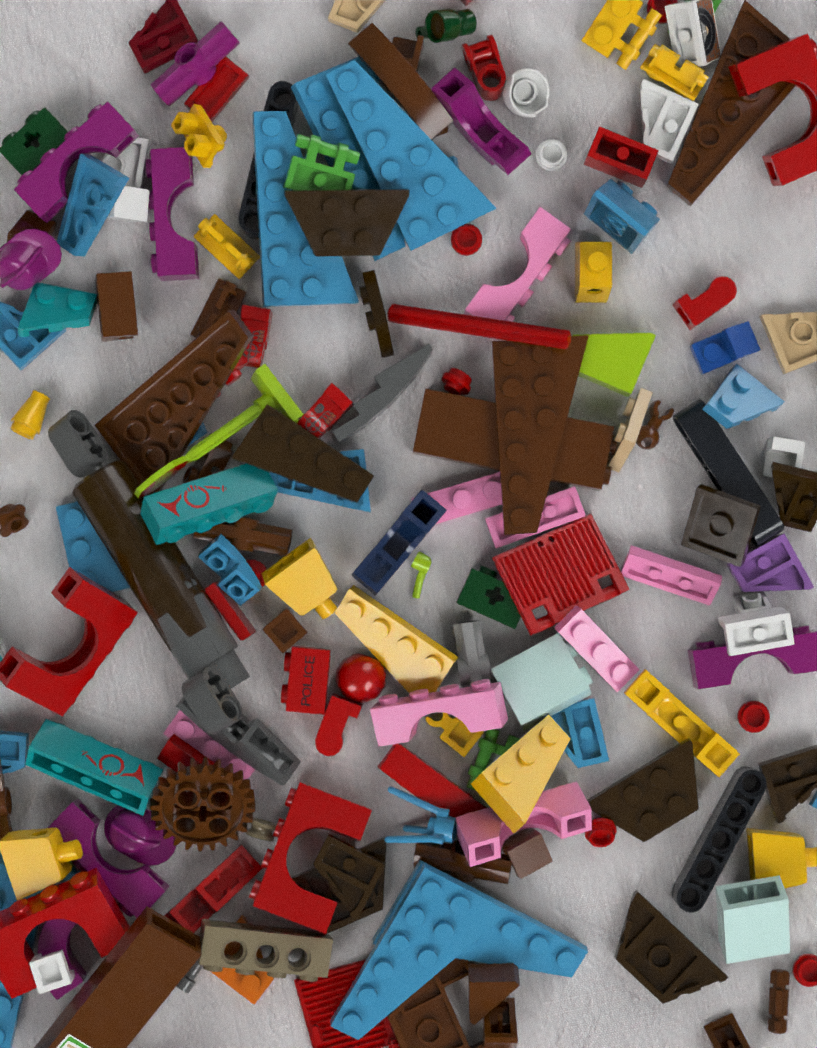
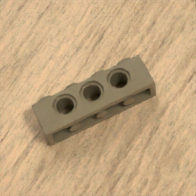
M202 919L199 936L202 955L197 961L207 971L221 972L224 967L234 968L236 973L243 975H254L255 971L267 972L268 976L274 978H286L287 974L299 975V979L312 982L318 981V977L328 978L333 938L329 933L323 935L321 932L208 919ZM233 941L240 943V949L236 954L227 955L224 953L225 946ZM261 946H272V951L268 957H256L257 950ZM293 949H303V955L298 961L292 962L288 960L289 953Z

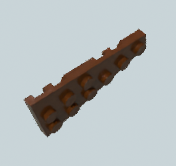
M744 0L667 183V187L689 206L696 201L795 88V85L780 81L750 95L739 97L728 66L790 40L788 36L746 0Z
M230 310L95 424V427L120 461H124L139 485L171 461L182 457L253 338V334L235 310ZM166 483L147 495L162 491Z
M589 335L571 336V343L568 349L507 340L492 341L504 535L537 533Z

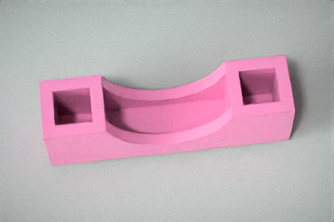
M539 207L520 235V240L527 253V267L524 273L516 281L508 285L491 286L483 284L466 307L464 315L513 322L515 319L511 315L518 304L524 307L534 293L529 288L536 279L541 282L553 267L548 262L555 253L561 256L570 244L571 240L567 236L571 229Z
M489 679L472 682L470 687L459 688L458 684L441 687L439 692L428 693V689H420L410 692L407 697L398 698L397 694L385 695L380 697L379 701L370 709L378 747L409 742L417 733L420 719L434 712L448 713L457 717L466 725L471 733L502 728L508 720L501 682L490 683Z
M577 781L543 791L526 824L518 831L539 828L548 830L564 839L592 830L591 807ZM491 807L455 817L457 839L470 867L501 858L503 844L514 833Z

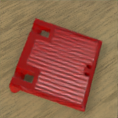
M591 513L492 557L530 636L559 623L576 605L585 611L630 590ZM609 575L613 584L602 589L598 580ZM544 605L548 614L535 619L532 610Z
M366 959L329 969L328 978L318 977V981L294 979L313 1048H381L385 1046L400 1048L387 1017L359 1040L330 1026L332 1016Z

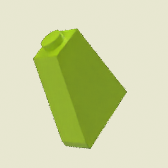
M653 333L573 334L572 336L589 335L578 376L626 397L630 396L656 335Z

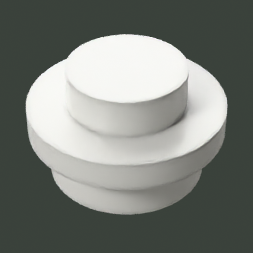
M548 139L538 146L536 161L542 169L557 171L566 163L567 149L560 141Z

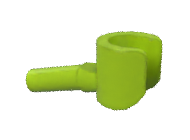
M422 552L417 553L410 566L419 571L412 597L417 599L420 598L423 581L432 563L431 558Z

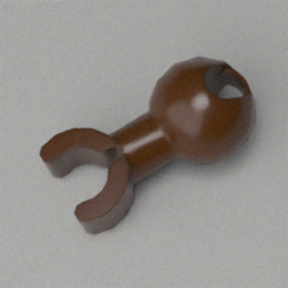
M660 400L650 405L649 414L651 418L647 425L641 426L636 444L642 449L651 450L659 443L658 429L663 421L670 419L674 414V409L671 408L666 410L664 416L658 417Z

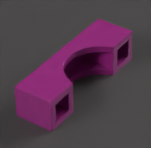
M108 101L103 106L101 104L95 106L89 112L88 120L83 125L73 127L65 135V141L57 149L52 148L42 156L40 160L42 163L34 171L29 170L18 179V186L13 190L46 223L67 205L66 177L70 167L79 159L80 153H105L117 158L139 137L132 126Z
M184 147L150 149L151 159H146V174L148 179L152 178L153 190L149 191L148 207L149 210H154V222L149 223L150 240L156 242V254H151L152 272L157 273L161 281L200 279L198 247L194 242L178 235L171 223V210L176 198L183 191L194 186L193 156H188Z
M809 625L792 627L795 645L733 656L727 654L726 644L715 645L714 640L695 643L696 649L688 650L693 687L705 689L730 685L737 666L746 658L756 654H769L773 656L790 674L817 671V631H810Z
M77 798L48 828H58L63 842L79 840L83 855L81 859L73 860V864L80 871L86 872L97 867L111 894L119 901V908L127 916L132 917L134 915L137 918L146 906L150 908L163 895L169 885L148 865L135 869H121L107 862L97 846V829L101 820Z

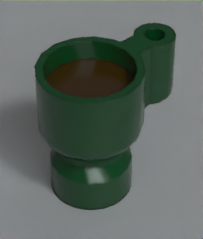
M450 8L433 10L427 14L425 26L416 28L415 35L416 37L418 35L424 36V39L429 38L434 43L453 41L458 36L471 35L475 32L477 26L476 17L470 9L457 11Z

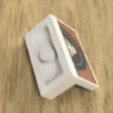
M691 0L665 6L672 51L680 55L676 63L677 67L681 68L686 59L698 67L720 59L721 50L712 0Z

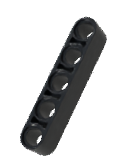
M279 81L270 87L264 111H286L293 129L298 102L292 92V84L286 81ZM283 93L289 94L292 97L291 101L286 105H279L275 102L277 96ZM253 154L239 212V224L247 237L259 239V229H250L246 226V221L250 216L258 215L257 197L253 195V191L256 188L255 158Z
M698 399L673 415V421L717 490L761 505L751 538L752 543L758 547L782 532L785 527L718 422L702 410L705 403Z
M744 766L737 769L729 781L673 886L672 897L683 911L689 913L699 911L709 897L766 790V778L760 771ZM754 774L756 785L750 790H744L742 787L744 777ZM740 803L741 813L735 818H729L727 809L730 804ZM718 831H724L726 833L725 842L721 846H713L712 836ZM702 860H710L711 868L708 873L698 874L696 871L697 864ZM685 889H695L696 896L693 901L687 903L681 901V895Z

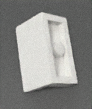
M783 607L768 608L718 618L719 625L724 628L727 654L729 656L795 645L790 612Z

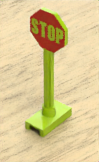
M263 364L254 371L251 377V381L262 394V396L253 401L254 405L197 443L185 456L171 461L152 474L136 488L134 494L139 499L153 492L170 480L188 463L200 459L256 420L267 404L295 423L304 414L267 365Z

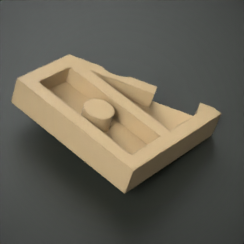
M640 388L635 399L629 397L623 415L627 416L625 423L621 422L614 437V441H617L616 450L608 466L612 467L613 471L620 472L636 444L653 393L651 391Z

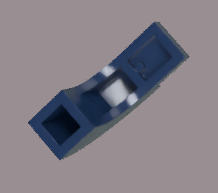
M421 490L351 576L376 596L447 510L424 490Z

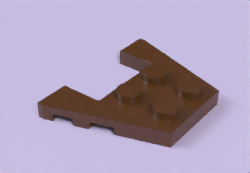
M455 958L387 1016L400 1048H483V1040L469 1046L444 987L468 976V964H470L468 960Z

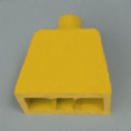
M575 242V303H607L612 289V242ZM590 289H600L599 291H589Z
M311 537L262 573L265 585L300 616L315 609L319 616L325 619L331 616L337 609L330 596L336 593L338 589Z
M56 827L11 831L0 840V852L16 900L23 899L63 880L71 872L72 866L70 861L81 859L83 855L79 840L63 842L60 830Z
M746 828L750 880L780 875L784 888L807 883V867H817V847L805 848L804 837L798 833Z

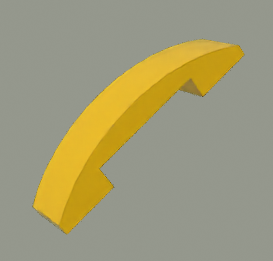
M646 669L642 671L624 692L628 698L678 743L689 738L693 744L694 757L717 777L720 778L740 755L736 749L718 733L713 731Z

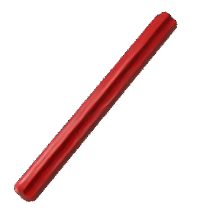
M392 304L387 312L388 321L391 323L559 349H568L571 343V332L564 329Z

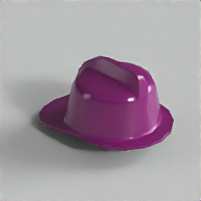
M25 229L2 245L0 248V287L9 286L16 290H26L55 271L61 263L62 253L54 237L38 229Z
M117 805L107 814L104 823V833L107 841L114 849L129 858L148 866L159 865L167 861L176 849V846L173 845V836L164 839L163 830L156 831V821L151 820V811L149 809H146L142 816Z

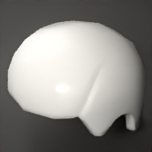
M522 68L507 78L502 94L505 105L513 114L528 118L536 117L537 114L547 108L550 89L547 79L538 70Z

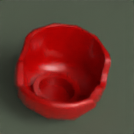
M356 653L341 661L336 669L335 683L341 694L346 698L358 703H367L378 698L386 687V672L377 659Z

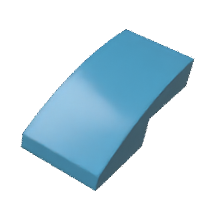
M222 534L204 547L198 555V558L221 577L217 586L240 606L261 590L262 585L250 565Z

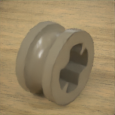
M253 817L252 827L247 829L246 834L260 840L274 841L272 832L277 824Z

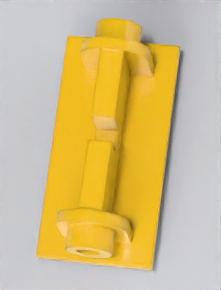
M654 44L640 68L646 71L650 78L662 81L673 88L676 94L694 101L709 76L704 74L705 70L687 59L681 68L677 67L676 63L680 55L663 44L661 46Z
M216 214L209 220L207 218L203 219L198 225L200 230L193 236L239 280L260 259V255Z

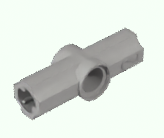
M480 620L453 624L455 646L458 653L456 663L460 686H463V688L470 687L472 682L483 679L492 681L488 653H485Z

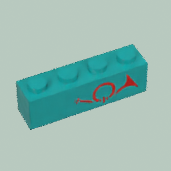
M243 464L144 496L140 514L156 545L164 542L174 543L185 535L194 532L203 533L215 525L224 522L233 523L250 513H263L273 506L278 488L269 472L249 464Z
M45 719L31 742L25 765L142 816L150 804L153 788L158 787V777L162 776L164 770L155 766L152 762L141 760L127 754L122 749L113 748L97 741L92 736L83 735L64 724L56 723L49 719Z

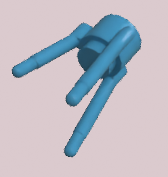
M391 786L388 787L389 793L428 810L437 816L430 817L428 827L403 826V831L427 835L387 836L384 839L386 843H454L457 832L456 819L449 816L450 809L439 808Z

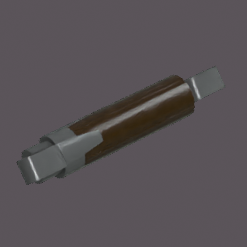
M71 410L49 428L48 437L67 469L76 477H85L74 486L72 494L167 648L172 652L186 677L189 678L182 684V694L205 731L210 734H218L238 722L243 714L242 707L231 688L250 677L234 651L238 645L176 543L164 542L156 545L140 514L144 496L138 499L134 494L136 488L140 485L124 461L117 460L103 466L102 463L108 457L103 442L87 417L80 411Z

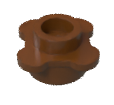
M7 504L0 508V535L2 537H8L11 533H16L26 528L29 520L24 515L26 511L24 505Z

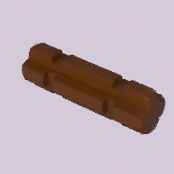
M773 969L770 972V983L773 984V987H769L768 1014H771V1018H768L767 1029L774 1034H784L787 1031L788 1020L784 1019V1016H788L789 989L786 988V985H789L790 973L783 969Z

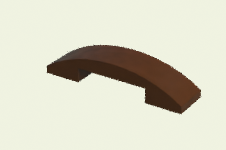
M373 23L348 43L349 47L364 65L372 70L409 117L431 140L454 122L416 70Z

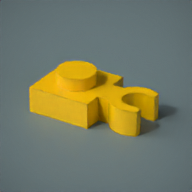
M443 713V717L439 721L434 720L431 716L425 718L429 725L444 729L439 738L463 757H466L484 734V731L471 733L457 717L453 719L448 713Z

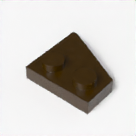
M375 270L363 272L365 285L360 286L359 290L363 305L369 304L371 310L365 312L369 331H376L382 358L393 356L394 351Z
M772 462L771 469L779 517L783 525L812 532L817 521V472Z
M817 745L758 763L760 772L766 778V792L774 819L778 824L782 823L787 819L785 816L799 803L803 804L811 796L812 791L817 788Z

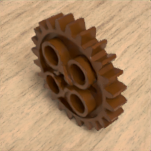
M204 757L202 764H197L195 759L191 758L190 766L186 767L183 763L178 762L177 772L168 768L166 769V778L158 777V787L153 788L152 798H150L151 820L156 821V831L163 830L164 839L173 836L174 846L183 841L185 842V850H189L193 844H196L199 852H202L204 845H209L210 849L214 851L217 842L227 847V838L230 837L237 841L239 840L238 831L247 832V823L253 822V812L256 811L254 789H251L250 779L243 780L242 770L233 773L232 763L222 768L221 759L219 758L213 765L209 764L207 757Z

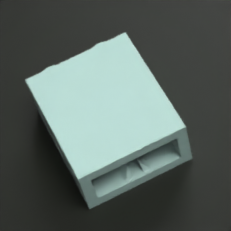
M559 633L491 669L496 681L501 682L502 692L524 731L538 724L547 715L553 716L591 695L589 685L593 681L585 666L578 668L573 659L577 656L576 650L566 640L563 641Z
M780 875L716 886L718 937L726 964L790 953L789 899Z

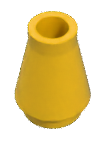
M33 390L30 397L11 418L13 423L10 429L22 437L33 440L36 434H40L50 398Z

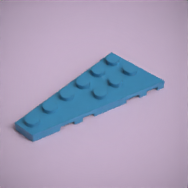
M357 57L294 83L291 86L292 92L313 135L320 136L321 141L335 145L343 143L349 145V149L360 152L357 165L345 162L343 171L355 174L351 189H380L326 74L355 60L380 86L377 76ZM324 155L328 166L332 167L334 158ZM397 222L381 255L373 256L374 261L405 247V240Z
M424 863L332 1016L330 1026L357 1040L361 1039L510 913V906Z

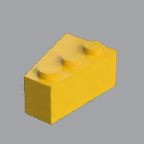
M547 715L471 783L474 789L513 833L526 824L571 739L550 715Z

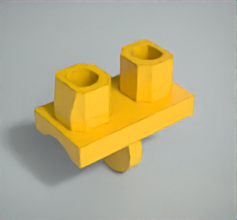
M193 104L188 113H177L171 123V127L175 134L184 135L186 139L184 149L188 156L197 157L202 167L211 168L216 153L224 149V142L227 138L226 131L222 126L212 124L201 105Z

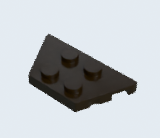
M409 189L284 190V196L315 256H380L410 195Z
M689 738L685 739L587 799L591 811L603 818L612 820L616 826L642 842H646L697 811L699 806L693 744Z
M385 837L358 848L384 863L386 862L387 843L384 840ZM315 867L291 877L302 889L338 902L326 934L356 921L352 919L349 911L341 900L336 897L328 882ZM385 868L358 920L383 910Z
M637 890L633 893L614 956L629 973L662 1004L675 1000L682 994H691L699 991L701 987L719 981L721 983L726 981L728 976Z

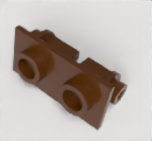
M218 278L190 335L197 338L228 311L235 310L237 313L247 292L237 288V285L227 280L223 281Z
M224 441L209 453L196 460L194 466H190L186 470L182 482L187 483L214 474L210 472L213 466L224 471L234 452L231 450L233 444Z

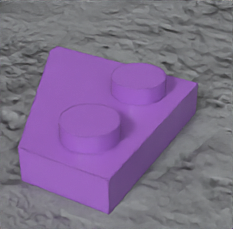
M785 533L749 551L741 567L730 563L727 564L741 592L810 590L814 588Z

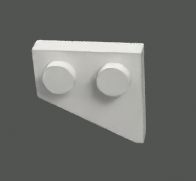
M643 79L640 85L642 144L659 150L656 158L671 164L699 104Z

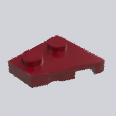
M166 0L156 14L151 13L145 21L144 27L137 31L128 44L141 69L146 74L172 61L177 51L183 45L190 42L197 43L198 39L178 1Z

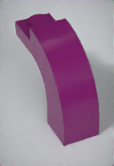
M455 67L431 88L432 92L454 120L453 124L492 166L495 164L504 173L509 175L531 155L528 146L506 129L491 113L480 97L474 83Z
M54 919L45 922L40 933L37 954L41 953L42 956L63 950L69 971L74 970L76 976L71 984L50 991L56 1000L84 982L87 975L74 956L70 943L72 929L77 923L65 919Z

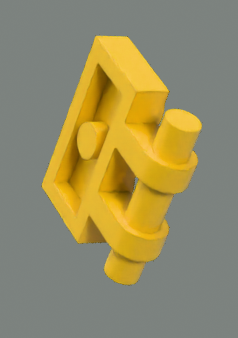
M607 0L581 41L606 58H609L615 48L618 49L622 54L615 64L627 70L632 60L636 61L640 56L639 50L648 36H653L657 30L655 25L662 15L652 8L645 19L637 15L644 4L640 0ZM632 23L638 27V30L627 44L621 38Z

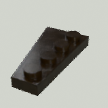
M268 404L231 457L235 461L249 464L263 471L308 485L353 503L358 502L374 477L373 474Z

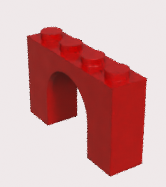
M807 33L728 66L739 97L750 95L781 81L797 86L808 99L810 120L803 135L795 142L762 156L773 186H783L817 171V45L812 38H809Z
M71 567L65 572L51 594L64 607L83 617L85 629L79 645L68 656L52 662L37 660L12 646L0 662V681L5 687L62 717L69 707L75 703L77 696L88 681L93 678L98 667L106 656L112 652L114 645L125 630L130 627L133 619L138 614L125 599Z
M300 782L297 789L291 787L285 802V806L290 807L286 819L279 818L273 833V836L278 838L274 850L267 849L261 867L266 868L262 881L255 880L249 898L254 899L252 906L326 934L338 902L306 891L293 881L286 864L288 849L297 836L312 829L329 830L360 842L372 809Z
M97 867L87 872H79L70 880L59 885L48 886L41 893L28 899H20L10 907L0 911V981L11 999L37 988L29 964L34 957V953L26 941L27 935L37 925L54 919H65L77 923L87 932L101 958L110 953L130 928Z

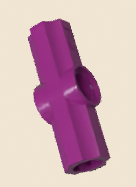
M220 21L197 43L190 42L183 45L175 55V63L152 82L150 86L170 107L194 84L203 85L210 81L215 74L216 65L235 49L240 42L225 24Z

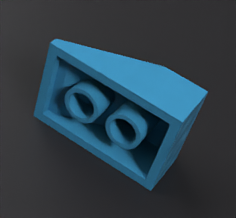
M610 179L595 191L584 215L628 252L633 254L660 219L656 216L657 211L645 201L640 203L632 196L633 191L621 181L616 183Z

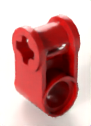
M487 35L486 40L471 45L467 43L462 44L461 48L469 72H471L480 97L487 101L499 99L503 95L506 74L493 35ZM493 77L499 81V85L490 88L484 85L483 81L486 78Z

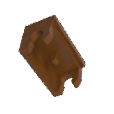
M132 271L96 274L95 282L101 341L133 339V336H138Z

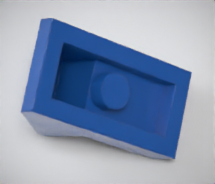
M749 321L726 328L718 334L689 346L701 375L761 350Z

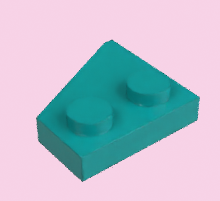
M37 282L32 288L19 323L18 335L20 337L29 336V331L48 328L49 333L62 331L65 328L75 329L90 326L97 305V294Z

